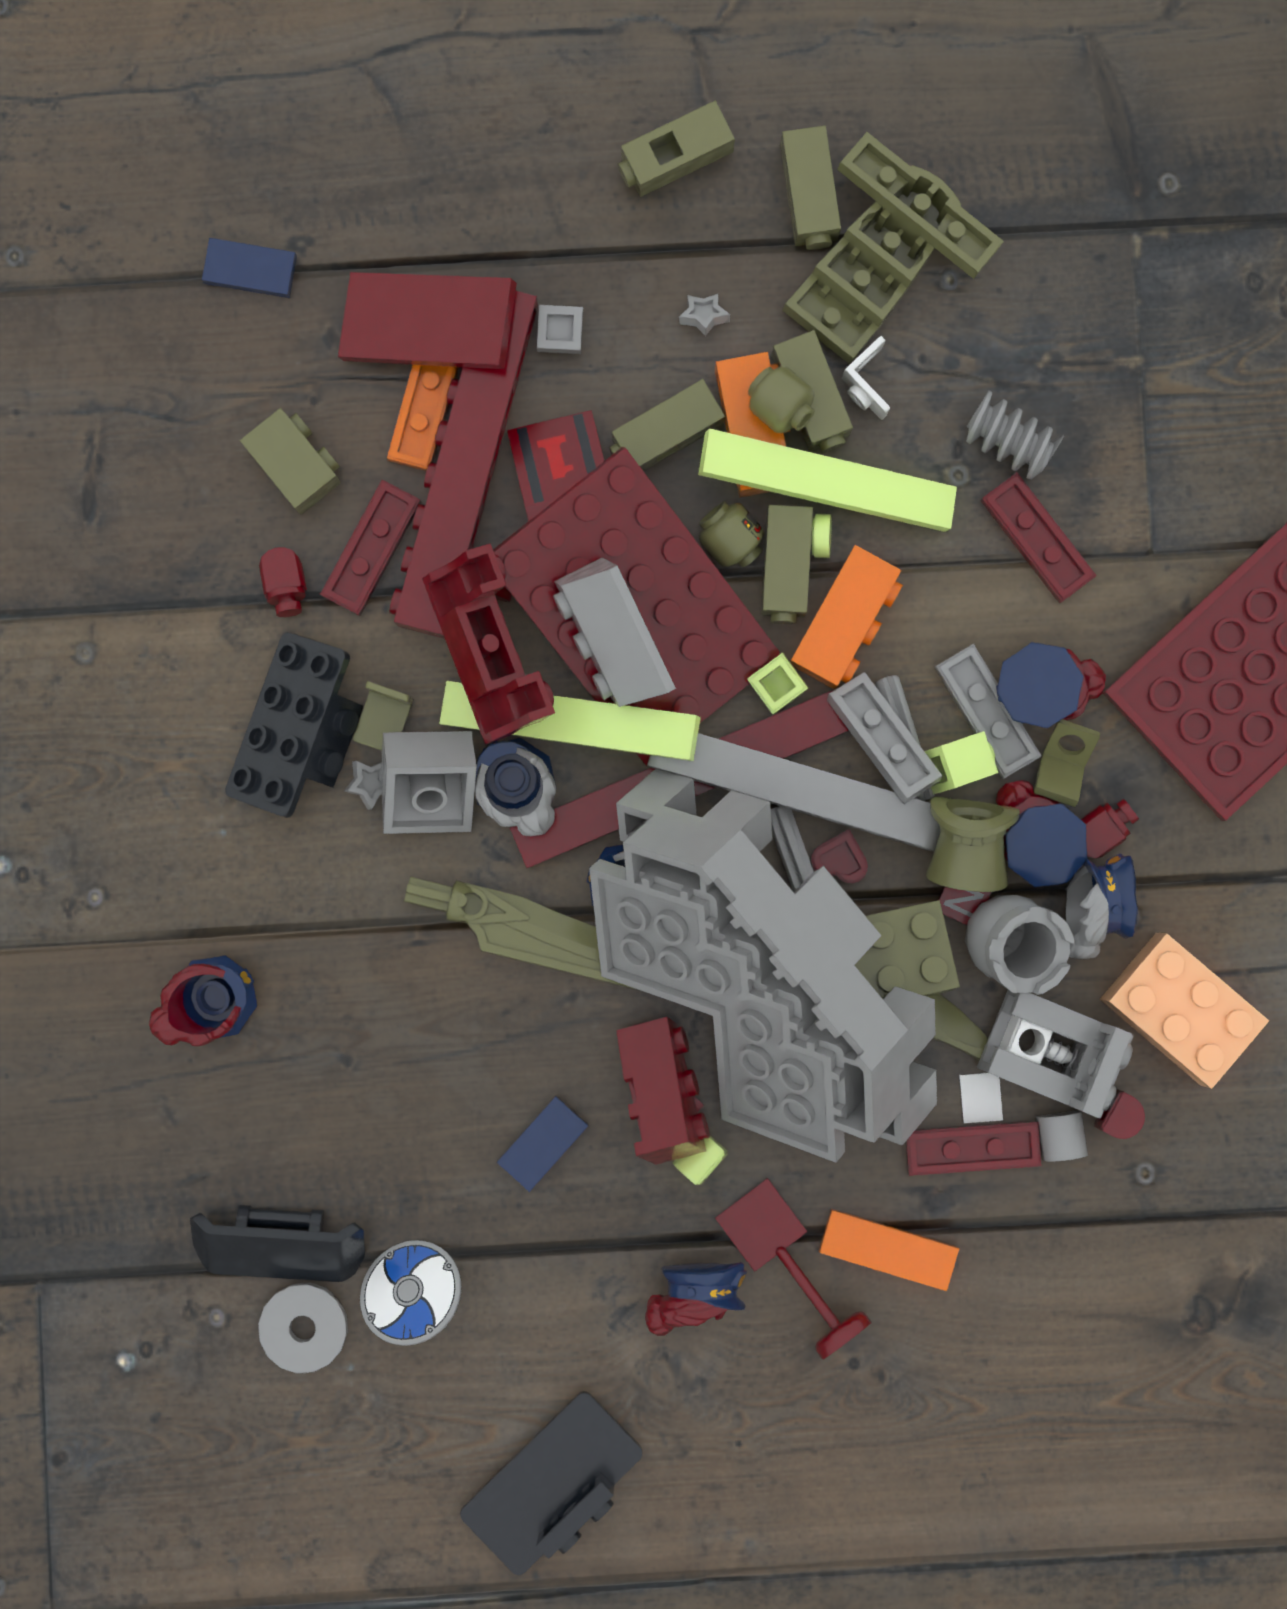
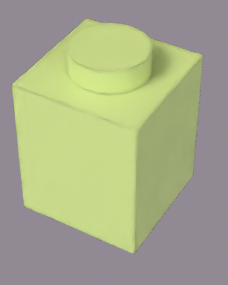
M984 731L924 751L942 774L940 782L931 787L933 795L998 773L995 764V753L991 744L987 741Z

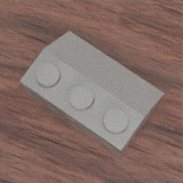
M602 557L554 581L559 590V593L553 595L555 603L563 618L566 620L572 617L579 633L573 635L574 642L584 660L592 658L598 671L592 678L603 700L610 697L615 704L621 707L666 694L676 689L616 564Z

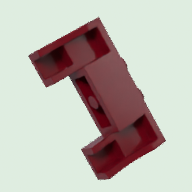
M491 543L466 550L450 563L428 573L422 578L485 744L508 737L524 727L539 723L555 714L553 692L548 683L543 681L540 671L525 675L520 657L516 652L506 626L504 615L496 600L495 594L507 586L504 580L506 573L501 558L494 554Z

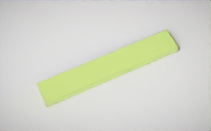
M708 429L705 432L698 475L943 532L951 529L957 491L955 486L714 429Z
M446 681L439 724L480 731L462 683ZM554 696L553 708L555 714L512 734L513 736L694 761L701 717L626 705L619 707L617 704Z

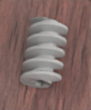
M989 390L966 426L969 428L966 442L972 444L982 436L984 438L982 452L987 453L997 445L999 449L996 460L1002 462L1012 454L1014 458L1011 469L1017 471L1027 463L1029 467L1026 478L1032 480L1044 470L1064 435L1053 443L1050 442L1053 431L1052 427L1047 426L1038 434L1035 433L1038 422L1037 418L1032 417L1023 425L1020 424L1022 409L1017 408L1008 416L1005 415L1007 400L1003 398L994 406H991L992 391Z

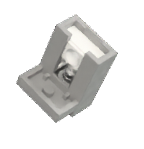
M1007 990L977 1068L1101 1119L1103 1111L1108 1110L1115 1099L1116 1087L1114 1084L1119 1071L1124 1069L1131 1059L1133 1035L1125 1030L1099 1022L1032 993L1022 994L1017 992L1016 994ZM1032 1029L1035 1036L1034 1044L1029 1050L1022 1051L1019 1046V1038L1024 1031ZM1053 1032L1074 1041L1071 1051L1069 1050L1070 1046L1065 1047L1062 1045V1042L1056 1043L1054 1039H1051ZM1046 1057L1048 1062L1054 1061L1056 1065L1062 1064V1073L1040 1065L1042 1059Z

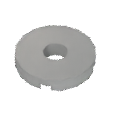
M310 1282L291 1284L277 1292L264 1306L258 1323L260 1343L267 1357L280 1368L294 1373L315 1372L329 1365L343 1349L348 1334L347 1314L339 1300L334 1297L335 1295L327 1288ZM306 1316L313 1320L316 1330L314 1336L309 1339L296 1337L292 1331V1321L294 1318Z

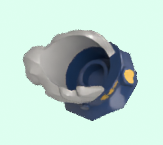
M522 738L500 742L494 741L484 748L476 762L475 797L477 805L482 807L486 815L494 819L500 826H517L523 836L531 837L545 834L555 820V812L551 804L557 789L550 756Z
M1118 854L1106 860L1104 866H1096L1090 860L1085 859L1084 867L1075 874L1073 880L1068 885L1066 922L1074 937V944L1070 943L1069 957L1076 959L1095 958L1101 952V943L1104 942L1106 934L1117 933L1124 939L1134 936L1138 906L1136 900V875L1131 856Z

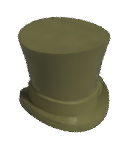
M947 797L932 798L930 811L941 830L935 852L926 871L928 880L941 886L965 891L994 892L1005 889L1008 886V876L1004 857V835L1006 834V829L1017 822L1020 810L1014 807Z

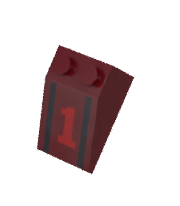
M592 410L507 430L528 521L604 462Z

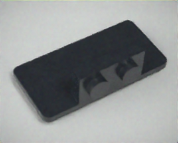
M289 632L281 636L225 788L228 797L289 818L294 814L306 779L334 788L363 709V705L337 695L350 661V655L347 651Z
M580 1392L462 1507L461 1519L513 1574L522 1575L543 1554L549 1559L558 1550L562 1554L566 1553L579 1540L582 1534L578 1530L590 1518L597 1522L610 1510L614 1504L610 1499L614 1496V1485L641 1459L642 1447L589 1392Z

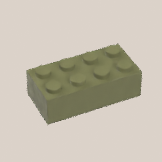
M940 900L866 916L882 936L860 958L855 967L882 999L895 986L926 997L960 988Z

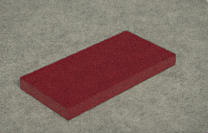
M350 272L338 357L343 361L504 369L517 283L512 278Z

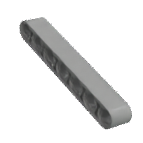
M698 733L694 761L650 755L647 766L654 769L658 768L692 778L694 781L727 791H736L769 801L777 806H784L787 809L935 852L941 830L931 814L929 802L913 798L906 804H903L895 792Z

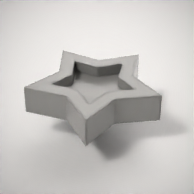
M718 294L704 299L687 295L688 309L679 316L680 325L696 326L705 336L714 325L730 322V314L718 306Z
M352 761L354 779L344 792L359 795L366 808L371 810L379 796L382 795V762L370 767L361 762Z

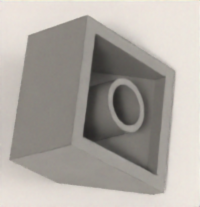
M472 731L383 733L381 764L383 833L471 832L477 768Z

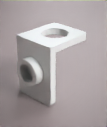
M882 336L874 341L844 370L841 378L850 387L847 392L851 399L863 410L869 407L881 420L887 416L890 407L857 372L882 350L886 341Z

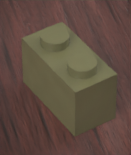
M280 407L239 441L296 511L302 515L341 484L334 473L340 466L324 446L318 451L313 448L307 440L313 433L297 413L289 418Z

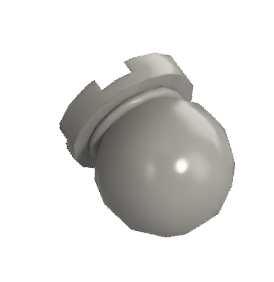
M997 895L981 903L970 917L967 924L965 943L971 960L987 977L994 978L1004 988L1013 993L1024 994L1033 992L1038 995L1057 986L1068 973L1071 965L1067 963L1070 955V943L1074 944V937L1065 920L1052 910L1038 906L1032 899L1019 895Z

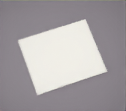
M990 1073L959 1075L964 1124L1003 1120L999 1077Z

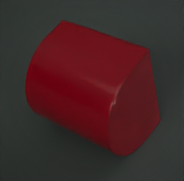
M1116 1089V1096L1111 1107L1103 1111L1101 1119H1096L1094 1127L1115 1138H1131L1139 1133L1144 1125L1145 1112L1143 1106L1133 1096Z

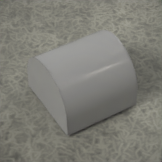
M1080 1110L1036 1116L1043 1161H1066L1088 1156L1082 1112Z

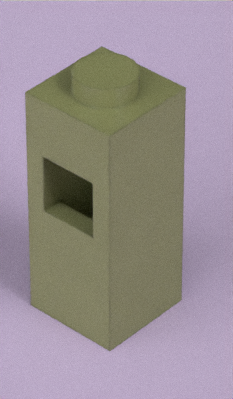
M715 100L622 145V161L617 163V166L626 186L629 188L634 185L639 196L642 197L733 153L735 138Z
M826 125L782 131L780 149L795 246L806 245L808 250L827 248L832 245V241L838 240L841 224Z
M815 330L774 345L771 354L774 364L778 363L779 367L790 368L814 390L815 396L811 407L815 412L807 425L801 429L808 450L812 451L820 448L822 453H826L845 445V437L850 436L853 426Z
M704 379L612 431L614 445L610 446L609 450L613 455L620 448L625 447L641 469L645 471L701 439L708 429L716 430L723 426L725 415Z
M768 506L761 615L770 616L771 623L796 624L797 617L804 618L807 614L813 507Z

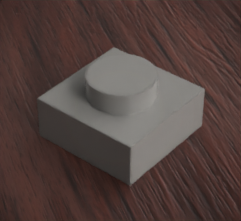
M539 305L537 352L581 354L583 307Z

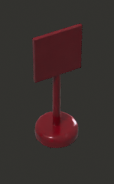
M768 1178L715 1218L754 1272L775 1256H778L831 1328L815 1345V1350L822 1360L837 1351L872 1323L869 1317L861 1311L851 1314L840 1322L788 1253L786 1248L806 1234L807 1230Z

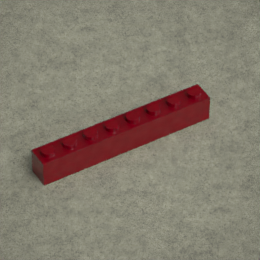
M519 291L515 292L505 368L463 367L460 379L453 378L450 383L447 403L452 405L449 420H441L438 427L435 445L441 447L437 463H429L424 480V487L430 490L426 504H418L414 515L412 529L417 530L418 534L414 547L407 546L403 556L401 571L407 573L403 589H395L390 604L389 613L395 615L394 623L398 627L445 639L422 578L428 573L450 563L466 550L473 549L538 311L537 296Z

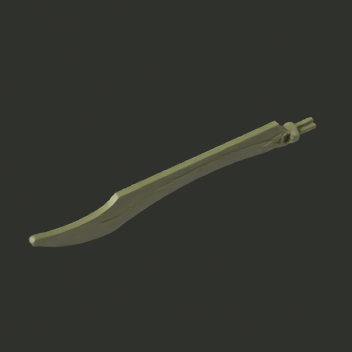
M410 876L404 902L446 912V920L467 923L477 936L481 952L638 990L601 976L596 926L563 915L521 896L457 880L452 887ZM942 995L927 996L935 999L936 1035L933 1039L980 1060L988 1040L986 1035L959 1008Z

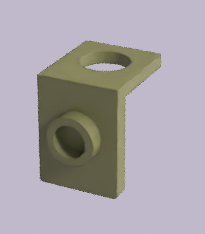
M367 681L365 688L369 690V694L353 741L382 751L383 733L403 732L414 699L407 694Z
M1064 719L1057 722L1041 754L1034 793L1076 807L1080 797L1084 768L1100 738V732ZM1065 735H1076L1084 741L1085 746L1078 751H1069L1060 745L1059 740Z

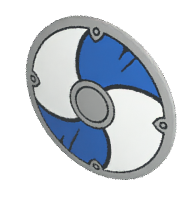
M415 1240L392 1246L372 1263L364 1277L360 1292V1306L366 1324L375 1335L394 1345H416L433 1338L451 1321L459 1305L461 1297L459 1270L452 1257L441 1247L433 1243Z

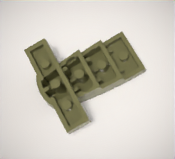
M868 132L864 134L844 157L837 170L876 202L846 230L844 237L815 266L812 274L785 303L782 310L808 332L815 330L818 340L849 365L867 345L902 299L935 249L974 279L1004 242L961 207V203L954 192L942 179L914 165L909 166Z

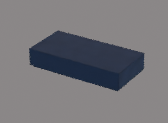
M209 238L202 281L204 284L290 298L297 255L292 251Z
M555 1096L501 1156L497 1163L530 1192L589 1124L558 1096Z

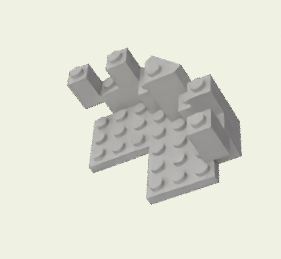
M656 768L616 803L620 841H623L625 867L599 859L589 868L601 976L713 1016L721 1120L835 1163L845 1153L844 1132L873 1143L881 1137L903 1145L937 1105L936 1070L913 1062L936 1035L935 999L896 986L884 999L880 997L855 967V964L882 935L824 866L812 873L793 892L760 853L772 840L769 801L731 790L703 817H699L696 814L694 779Z

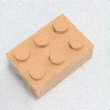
M1155 933L1100 998L1104 1004L1199 1085L1211 1089L1269 1022L1265 1016L1167 933Z

